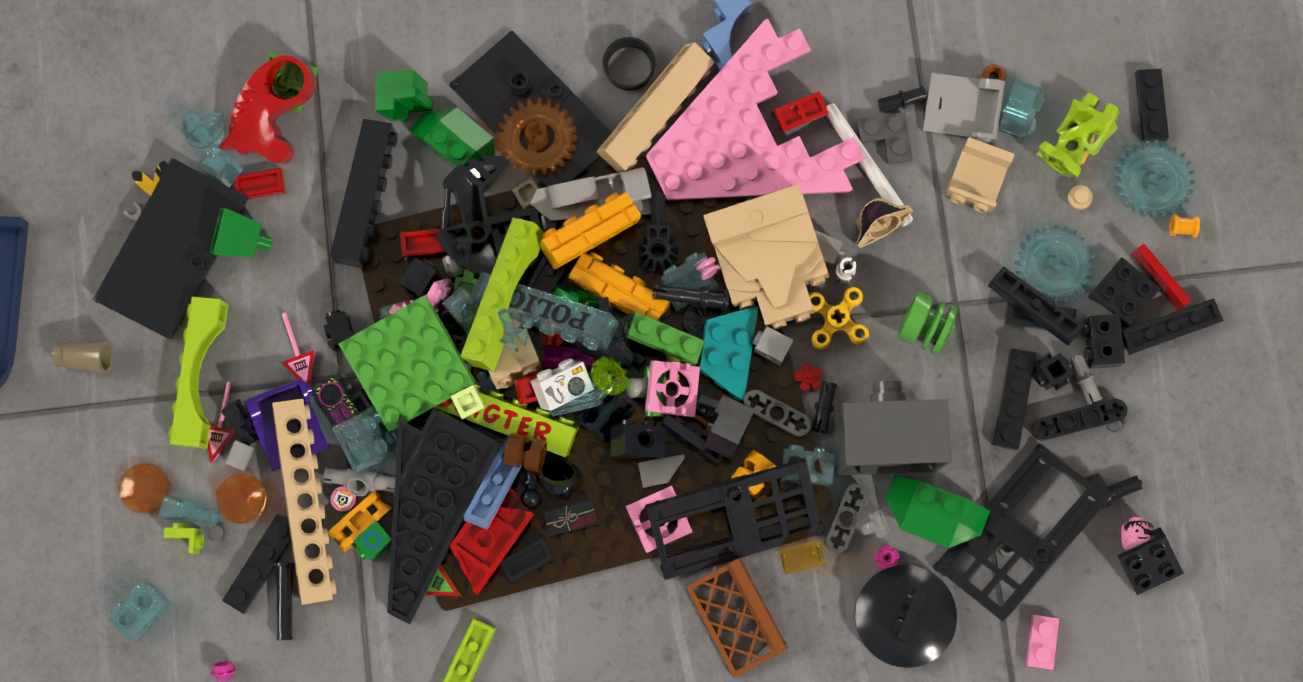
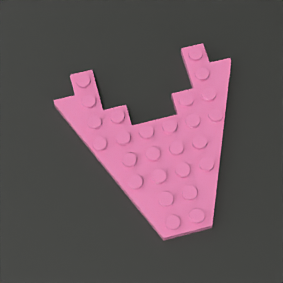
M769 19L764 20L648 152L646 159L667 201L761 197L800 184L803 195L849 193L853 190L844 169L865 159L854 137L813 157H809L800 136L777 146L757 106L758 103L778 93L768 72L810 52L811 49L800 28L778 38Z

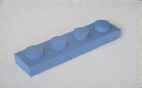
M508 435L464 514V521L487 530L521 466L517 468L504 465V452L509 438Z

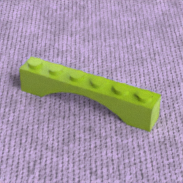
M512 218L460 356L474 367L493 372L496 369L503 350L504 327L512 295L524 271L538 256L539 244L543 239L542 235L544 232L535 222Z
M192 297L191 304L187 308L189 320L188 326L183 333L185 346L184 352L180 355L181 373L176 380V390L178 393L177 399L172 406V413L174 415L173 425L170 426L168 433L170 444L177 447L203 450L208 448L211 425L200 403L198 389L199 374L208 348L226 327L229 304L221 299Z

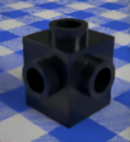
M1061 353L1054 357L1051 354L1044 356L1037 361L1039 366L1033 369L1036 382L1040 387H1044L1046 391L1052 387L1057 391L1069 383L1067 378L1074 374L1071 364ZM1049 370L1053 371L1054 377H1052Z

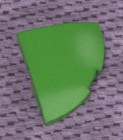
M268 52L266 62L281 55ZM287 64L281 67L274 78V87L277 91L275 95L283 100L297 96L304 85V75L297 64ZM309 65L316 77L319 68ZM304 104L293 109V111L300 113Z

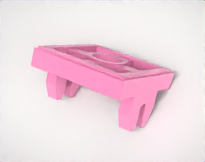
M650 361L645 411L695 417L700 367L691 366L688 363L680 364V362ZM669 370L668 380L663 384L657 383L661 374ZM678 371L687 378L689 387H682L677 381ZM669 382H673L677 386V393L672 397L666 393V385ZM656 391L662 392L666 398V406L659 401ZM680 394L689 395L683 405L677 408L674 407L675 399Z
M672 486L626 506L646 553L657 549L655 539L645 533V530L651 528L649 520L643 523L640 522L641 512L646 504L676 496ZM687 517L678 519L677 527L672 534L669 533L666 527L668 523L659 527L664 545L693 532Z

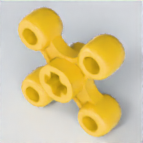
M848 288L843 294V301L836 306L829 305L825 301L824 296L818 292L809 294L811 300L816 299L819 302L817 306L812 304L814 312L821 314L824 318L823 328L814 332L811 337V343L815 349H826L831 343L832 335L838 331L845 332L849 336L850 341L856 345L864 344L868 340V328L862 324L854 323L850 318V311L860 305L863 300V293L859 288ZM854 294L857 300H851L849 295ZM834 314H837L839 318H843L840 323H837L835 319H831ZM855 332H861L863 334V337L858 338L855 335ZM817 337H823L825 343H819Z

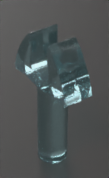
M500 309L497 314L507 332L500 342L509 349L518 352L514 343L515 336L518 337L520 343L526 346L528 338L527 328L523 325L515 328L508 311Z

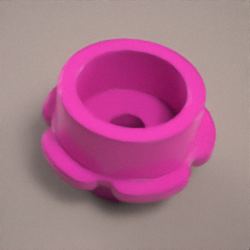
M884 545L875 552L874 559L877 562V566L884 570L898 565L899 553L896 549H892L891 546ZM886 555L889 556V560H885Z
M232 661L217 662L212 664L213 671L210 672V675L216 677L217 681L229 680L232 678V674L235 673L236 668H233Z

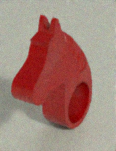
M288 55L278 56L259 67L247 80L236 100L230 117L229 135L220 144L219 149H235L242 155L259 153L269 161L279 164H285L292 160L294 148L289 142L282 140L281 131L276 124V118L305 104L311 99L316 88V77L312 68L304 61ZM287 64H297L304 75L303 88L297 96L283 100L276 96L272 89L275 75L281 67Z

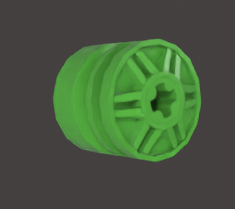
M918 290L907 311L897 338L913 344L918 336H922L921 349L925 350L930 341H933L931 353L937 355L944 344L947 343L952 333L958 307L951 305L947 313L944 314L945 301H942L935 310L931 308L933 296Z

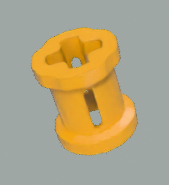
M1178 214L1171 216L1169 224L1171 236L1176 234L1190 235L1192 238L1198 236L1200 230L1199 216H1193V218L1179 217Z

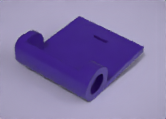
M302 378L244 400L272 471L281 468L272 403L303 399L304 405L309 404L311 419L306 420L307 427L313 430L314 444H310L311 454H317L329 449L310 403L309 396L313 395V391L309 382H303ZM291 420L286 424L287 430L291 433H297L301 429L300 423L296 420ZM293 445L290 448V453L293 457L300 458L304 455V449L300 445Z

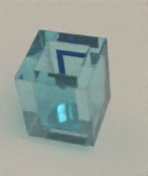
M211 146L198 163V166L206 173L229 188L244 169L234 159L214 146Z

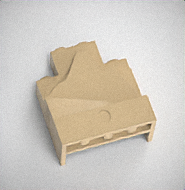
M800 184L703 215L732 304L735 308L746 309L752 307L754 302L758 301L766 327H772L773 330L787 326L786 322L796 319V322H801L811 318L810 314L815 312L806 285L817 286L826 282L825 279L829 278V274Z

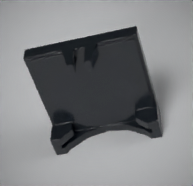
M1121 257L1087 297L1102 305L1112 314H1120L1121 325L1127 328L1161 288Z
M1161 527L1151 531L1154 536L1153 539L1117 555L1137 595L1184 574Z

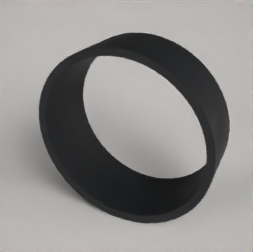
M623 37L615 40L608 46L603 55L602 63L607 78L615 87L621 90L632 91L648 83L654 72L656 60L653 50L646 42L635 37ZM633 47L647 55L651 64V71L644 81L636 85H622L615 82L609 76V60L619 49Z

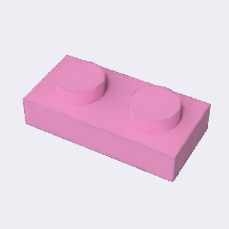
M1032 615L1026 666L1054 669L1059 625L1058 618Z

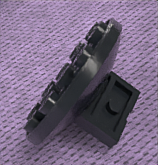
M896 565L879 571L865 583L855 605V625L862 643L873 656L892 666L912 668L932 662L947 649L956 631L957 609L950 590L938 576L918 566Z

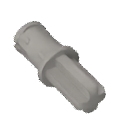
M1077 355L1069 359L1077 379L1076 385H1080L1087 405L1101 400L1102 396L1093 379L1095 375H1091L1083 355Z

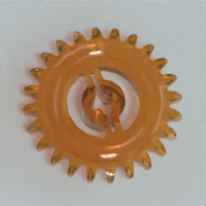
M528 98L527 107L518 102L519 111L510 107L512 117L504 114L503 118L507 124L499 123V128L504 132H497V137L502 139V141L497 142V145L500 148H505L501 150V156H509L507 160L510 164L515 162L514 169L518 170L520 167H523L524 174L532 169L533 175H537L538 170H541L545 175L547 168L556 171L555 164L564 166L562 158H571L570 153L567 151L575 150V146L571 143L577 140L576 135H571L576 132V126H570L573 123V118L565 119L568 114L567 110L564 109L559 113V103L551 108L550 99L543 106L540 98L537 99L536 105H533L531 99ZM526 125L525 136L529 145L528 150H525L519 141L520 133ZM546 125H549L555 134L554 142L546 151L537 153L539 149H543L548 143Z

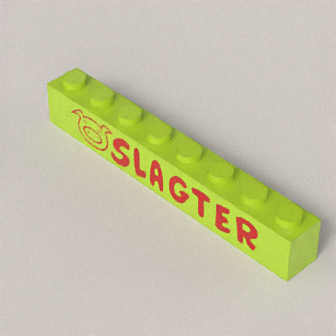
M475 384L486 407L463 419L508 436L511 433L525 435L527 440L533 437L547 440L548 451L563 457L569 455L579 426L573 425L574 420L564 416H560L557 419L550 416L551 412L541 409L540 407H537L536 410L528 408L527 404H519L516 398H513V401L503 398V393L492 389L486 392L480 389L481 385ZM452 398L434 407L461 417Z

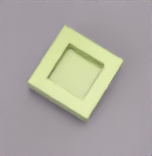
M475 385L451 396L462 419L486 407Z

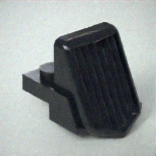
M608 297L598 298L599 308L595 309L597 323L584 324V331L572 327L575 344L583 355L629 366L633 361V353L629 349V341L626 337L621 318L615 317Z

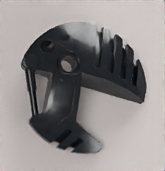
M497 155L481 156L480 159L482 161L479 162L475 158L470 159L466 162L468 166L465 167L461 164L447 175L442 183L445 189L444 207L441 215V227L437 234V241L456 264L472 273L490 277L512 218L535 222L544 233L551 228L556 229L557 220L550 221L534 207L491 218L488 217L483 188L510 164L505 156ZM451 193L455 196L460 225L449 227ZM478 230L483 234V238L475 240L470 232ZM541 248L538 253L540 258L544 255ZM536 258L530 263L529 267L536 263Z

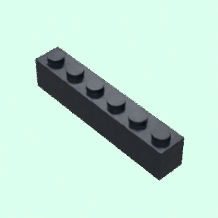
M363 119L330 257L335 264L364 268L365 261H368L370 258L371 247L369 243L376 233V223L374 222L376 215L380 214L382 208L381 193L385 192L387 187V178L385 176L387 169H391L392 147H396L398 141V133L395 131L392 123Z

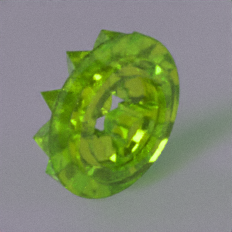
M603 356L596 360L592 365L591 375L595 385L602 392L609 395H618L627 388L626 384L629 379L625 376L627 370L620 367L621 362H615L613 357L606 358Z

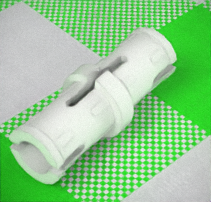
M844 258L839 263L840 266L837 265L835 277L836 280L840 279L839 283H847L852 279L851 275L854 277L856 262L852 263V258Z

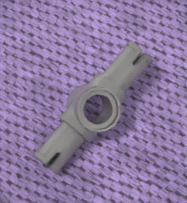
M359 464L356 469L348 468L347 470L326 467L324 470V483L344 485L350 493L358 497L365 496L368 491L376 492L377 490L395 493V477L380 475L369 464Z

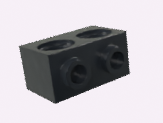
M414 258L399 284L408 295L419 299L428 294L434 282L442 279L438 274L439 270L436 269L435 264L425 258L422 261Z
M607 381L576 421L592 435L608 444L611 440L610 427L620 425V421L627 420L638 404L624 391Z

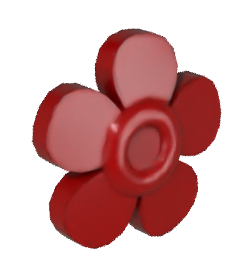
M803 364L801 366L802 372L797 371L794 374V379L797 382H801L799 388L804 392H807L810 386L814 390L819 389L821 381L815 378L822 376L821 369L817 367L812 370L811 364Z

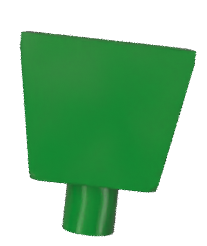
M220 208L209 254L253 258L256 249L270 250L272 237L260 234L262 224L229 209Z

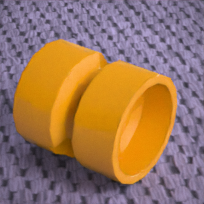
M751 450L744 460L745 466L739 467L731 479L775 467V465L760 453ZM762 483L749 487L750 495L757 498L764 489L765 484Z

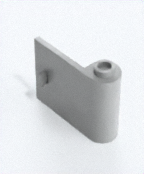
M931 73L922 131L977 138L981 142L991 144V140H997L1005 81Z

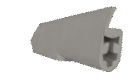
M642 167L536 189L530 204L550 221L568 220L573 216H576L578 219L585 215L584 211L590 206L597 204L600 207L606 203L605 199L616 192L618 195L626 192L640 214L647 215L651 214L649 202L651 192L646 171Z

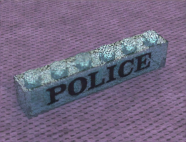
M481 272L469 297L476 305L475 308L477 310L491 274ZM517 284L506 316V321L514 319L526 328L535 326L547 335L553 336L556 333L568 342L574 343L577 340L583 342L582 344L589 349L597 350V348L606 351L619 324L610 313L521 284Z

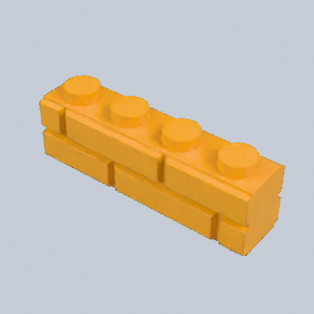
M616 192L605 199L606 203L600 207L594 204L584 211V216L578 219L576 216H573L563 223L564 227L561 229L551 228L542 235L543 239L539 245L553 269L561 267L638 223L641 214L633 204L628 193L624 192L618 195Z
M590 252L589 255L583 253L568 277L570 282L598 298L608 297L612 306L631 317L637 312L660 322L670 301L653 300L652 294H655V292L646 288V283L635 276L631 279L623 275L625 271L614 264L609 267L602 263L603 258Z

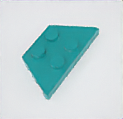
M756 306L708 319L704 325L702 340L705 342L698 363L700 372L706 377L712 378L714 383L722 389L725 388L738 401H744L752 343L758 314V307Z

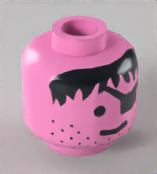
M1142 517L1130 518L1129 522L1121 526L1122 548L1127 551L1153 539L1154 536L1151 531L1154 530V526L1150 522L1144 521Z

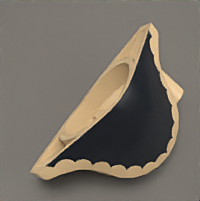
M882 198L868 202L863 207L859 219L855 221L860 231L856 241L857 245L862 248L893 232L913 212L912 208L909 205H895Z

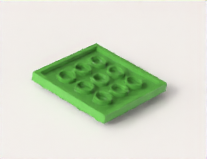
M427 295L420 297L339 343L341 350L389 432L399 427L401 420L408 422L448 400L452 395L476 384L474 377L463 358L460 357L458 349Z

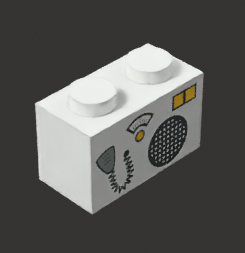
M573 359L560 362L559 368L552 371L547 369L537 374L538 378L530 381L541 409L549 411L594 390L584 363L574 361Z

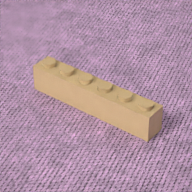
M695 42L685 44L601 145L597 153L616 171L632 169L637 163V156L641 152H645L652 145L651 139L655 134H660L666 128V121L670 116H674L682 108L680 104L685 98L687 99L694 94L697 89L695 86L700 80H704L711 73L710 67L715 62Z

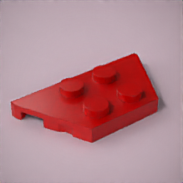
M499 507L488 530L466 521L450 544V548L460 562V567L470 581L475 594L478 595L534 516V512Z

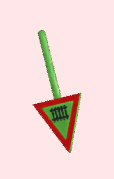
M440 565L426 595L462 596L442 565Z

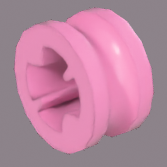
M714 257L708 258L696 267V271L702 274V280L712 277L721 269L719 265L715 264L716 259Z

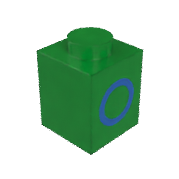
M375 521L353 540L357 545L354 550L363 560L368 558L374 561L391 546L392 536L380 522Z

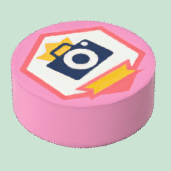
M345 486L338 487L333 491L331 504L336 510L348 512L356 506L357 496L350 493Z

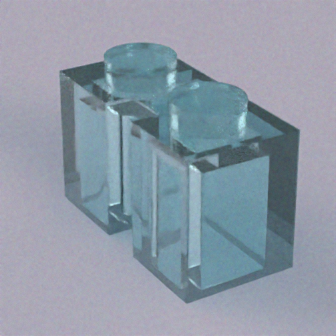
M1016 79L1011 86L1005 108L1001 114L998 131L1023 140L1028 133L1032 134L1037 120L1033 118L1036 111L1040 112L1045 98L1041 97L1044 89Z

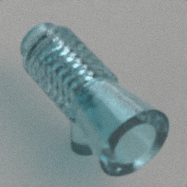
M166 494L160 509V519H179L210 528L211 526L218 525L220 512L216 511L215 508L198 505L191 501L184 502Z

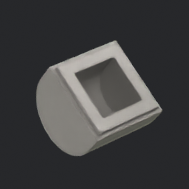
M235 440L225 464L245 472L254 448Z

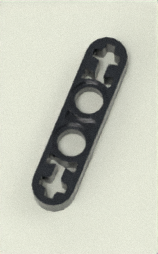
M1111 399L1037 419L1031 426V433L1037 440L1046 441L1118 422L1126 417L1128 409L1122 400ZM1112 404H1114L1115 408H1120L1121 412L1117 413V417L1114 413L1106 416L1103 414V411L1113 408ZM1087 410L1096 412L1098 417L1096 423L1091 424L1086 421L1085 412ZM1064 416L1072 418L1074 425L1071 430H1066L1062 427L1061 419ZM1052 419H1055L1056 428L1048 430L1046 436H1044L1043 432H1038L1037 428L1041 426V423L1044 426L1054 424Z

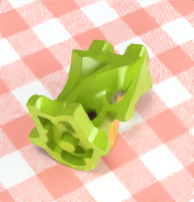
M1087 93L1081 102L1074 99L1066 118L1056 131L1060 135L1057 145L1053 146L1044 141L1039 147L1040 150L1036 154L1037 157L1063 176L1069 178L1075 176L1078 178L1081 172L1080 165L1084 164L1088 155L1095 156L1104 142L1117 130L1118 127L1115 121L1120 113L1119 108L1111 103H1107L1102 112L1096 110L1100 99L1091 93ZM1072 123H1076V124H1077V126H1075V127L1069 129V127L1072 125ZM1095 134H1097V135H1098V138H1097V140L1093 143ZM1070 142H1078V147L1075 150L1067 149V145Z

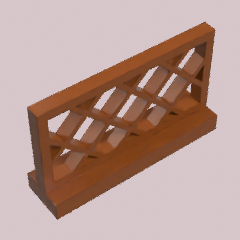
M741 558L686 586L733 678L789 648ZM727 570L733 578L730 589L717 585L719 575ZM715 577L713 584L707 582V581H709L710 579H712V578ZM701 584L712 587L709 600L706 601L698 598L694 588ZM735 584L740 592L734 591ZM715 588L729 592L725 606L712 602ZM732 594L743 597L745 604L742 612L728 608ZM701 603L707 604L706 610ZM710 605L724 610L720 624L710 621L708 617ZM747 607L752 615L746 613ZM727 611L741 615L737 629L723 625ZM744 616L755 620L757 624L755 634L741 631ZM714 626L719 627L718 632H716ZM722 628L736 632L732 646L721 642L720 634ZM759 629L763 637L758 636ZM739 634L753 638L749 652L735 648ZM756 639L767 642L771 652L764 656L754 654L753 649ZM725 648L731 650L730 655H728ZM734 651L748 655L746 665L736 670L731 661ZM751 656L758 658L757 660L750 663Z

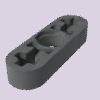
M751 390L745 395L743 404L748 407L751 404L748 398H754L755 395L760 397L759 402L763 405H766V401L771 402L766 409L765 415L760 413L763 408L758 405L752 408L755 410L753 415L795 437H803L809 432L811 421L805 414L759 390ZM773 407L783 409L784 417L781 420L771 418L770 410ZM789 412L793 414L790 419L796 422L799 419L804 420L805 430L800 429L799 432L794 430L795 425L791 422H788L787 426L783 425L788 418Z
M851 484L843 494L825 540L827 549L832 553H841L848 548L868 497L866 488L861 484ZM856 489L860 490L859 495L862 496V499H857L853 506L858 507V511L851 507H844L845 502L848 505L851 503L852 496L849 495V492H854ZM844 511H848L853 515V523L849 526L843 525L839 520L840 514ZM835 525L842 530H849L848 535L846 533L842 534L841 541L844 542V545L838 546L837 549L833 547L834 543L830 541L831 537L836 538L839 530H834Z

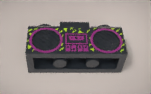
M336 374L312 391L352 452L357 455L382 438L378 433L382 429L374 418L369 419L367 417L375 412L376 409L364 388L352 394L351 391L354 390V387L348 378L342 379V377ZM358 399L366 409L363 412H360L354 403Z

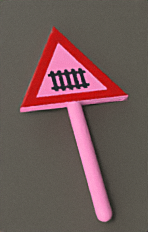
M283 312L282 317L296 357L281 363L297 379L302 378L303 382L308 381L311 386L315 350L300 355L288 316Z
M230 381L226 384L221 411L228 403L232 385ZM221 412L217 427L210 426L207 450L211 464L236 433L234 430L222 428L225 416Z

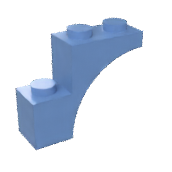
M714 0L712 12L715 18L722 22L703 33V43L701 46L708 56L711 55L716 61L714 65L718 72L732 58L730 37L738 22L750 12L751 2L749 0Z

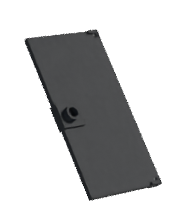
M512 30L449 84V87L463 99L546 187L574 181L601 157L597 150L612 133ZM516 71L526 73L529 76L528 79L531 80L530 89L526 90L522 95H517L514 91L511 92L507 86L510 75Z
M171 158L92 300L171 340L187 312L188 305L191 304L192 297L196 296L218 256L209 253L220 208H226L241 214L249 197L198 172L177 159Z

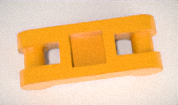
M378 490L367 496L328 531V535L339 542V547L343 552L349 550L355 544L353 540L373 522H379L393 510L389 503H385L381 499L382 495ZM371 505L378 509L373 515L368 511ZM347 526L353 532L349 537L343 533Z

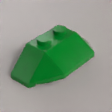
M458 107L425 112L408 130L453 169L461 164L465 167L468 166L466 162L470 159L475 158L479 162L482 161L480 159L481 156L495 155L494 137Z
M894 475L886 496V501L901 531L946 548L954 547L982 535L990 513L989 510L967 498L919 480Z

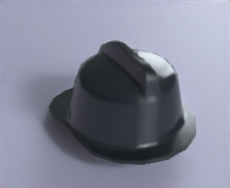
M548 450L546 451L541 471L539 473L535 472L540 477L541 486L546 492L560 495L563 498L569 495L573 485L579 482L582 477L581 471L566 457Z

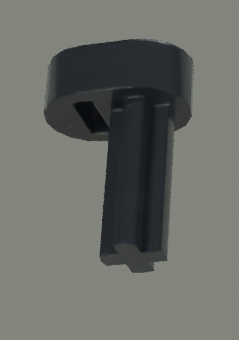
M1099 473L1085 477L1086 480L1110 497L1102 509L1110 506L1113 500L1143 489L1141 485L1143 483L1137 475L1107 487Z

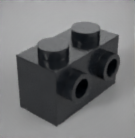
M1120 314L1094 315L1086 318L1084 323H1082L1085 326L1081 332L1083 338H1086L1087 347L1084 349V358L1086 362H1089V369L1119 367L1123 365L1125 357Z

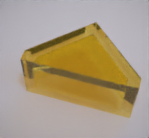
M821 540L779 550L785 574L826 565Z

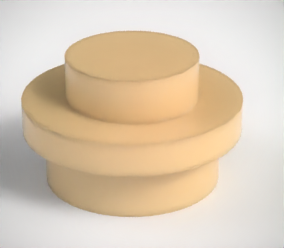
M1077 185L1069 191L1067 198L1073 208L1083 210L1092 203L1093 195L1086 186Z

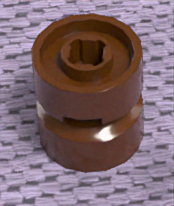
M511 433L505 447L504 465L517 468L524 465L525 470L539 473L546 456L547 440L534 437L527 440L525 435Z

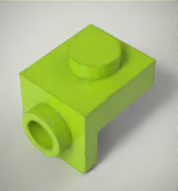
M173 523V528H164V538L189 539L188 553L200 554V549L204 547V535L201 534V529L188 528V523Z

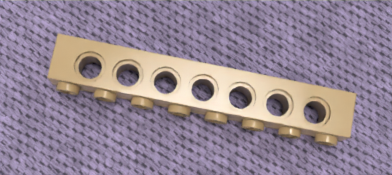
M303 399L272 403V411L300 604L333 600L332 594H336L335 579H330L328 570L333 569L331 554H326L325 544H329L327 528L322 529L321 519H325L324 505L319 504L317 495L322 493L320 479H315L314 469H318L316 454H311L310 444H314L313 430L308 429L306 421L311 419L309 404L304 405ZM291 420H296L300 423L301 429L297 433H291L287 430L286 424ZM293 445H300L304 449V455L300 458H295L291 455L290 448ZM297 470L306 471L308 480L304 483H298L294 479V472ZM302 494L308 495L312 500L311 506L308 508L300 507L297 502L298 497ZM306 519L312 520L315 523L314 532H303L301 529L302 521ZM309 544H314L319 549V554L314 559H310L305 555V548ZM313 569L321 571L323 575L322 581L319 584H313L309 581L308 575Z

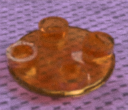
M148 463L137 464L128 469L120 480V499L131 511L149 514L163 505L167 499L171 484L166 474L159 467Z
M235 474L230 476L216 490L218 509L229 522L237 524L251 522L261 514L265 507V489L262 483L252 475Z

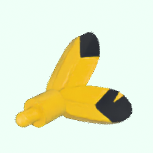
M166 161L158 164L155 170L154 181L140 171H133V180L143 191L151 196L168 164Z

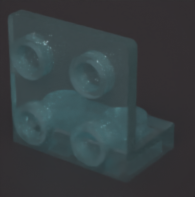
M705 252L700 255L698 253L690 255L684 260L685 264L678 268L676 265L668 268L663 272L664 276L661 277V285L697 290L702 287H708L709 290L719 288L713 276L702 280L701 272L696 271V267L707 260ZM670 301L676 312L690 305L689 303Z
M371 405L357 416L332 427L354 473L379 463L397 449V433L394 430L390 432L387 430L374 405Z

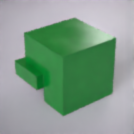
M414 70L377 73L375 111L390 122L409 121V112L433 111V101L427 97L428 82Z

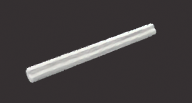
M831 103L826 106L829 113L826 117L843 142L852 137L855 138L865 158L858 164L882 199H886L895 205H904L836 104ZM911 214L901 224L902 227L912 222L913 217Z

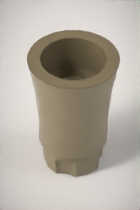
M109 340L57 343L52 350V362L56 367L107 375L113 363V347Z

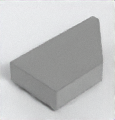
M684 454L638 463L643 488L668 484L685 459Z

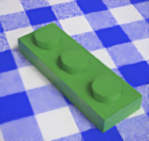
M637 312L633 315L626 337L691 365L697 364L705 342Z

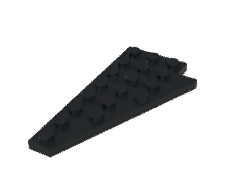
M436 408L432 410L423 430L404 420L400 421L398 429L387 613L408 624L412 623L450 548V544L464 520L465 512L502 445V442Z

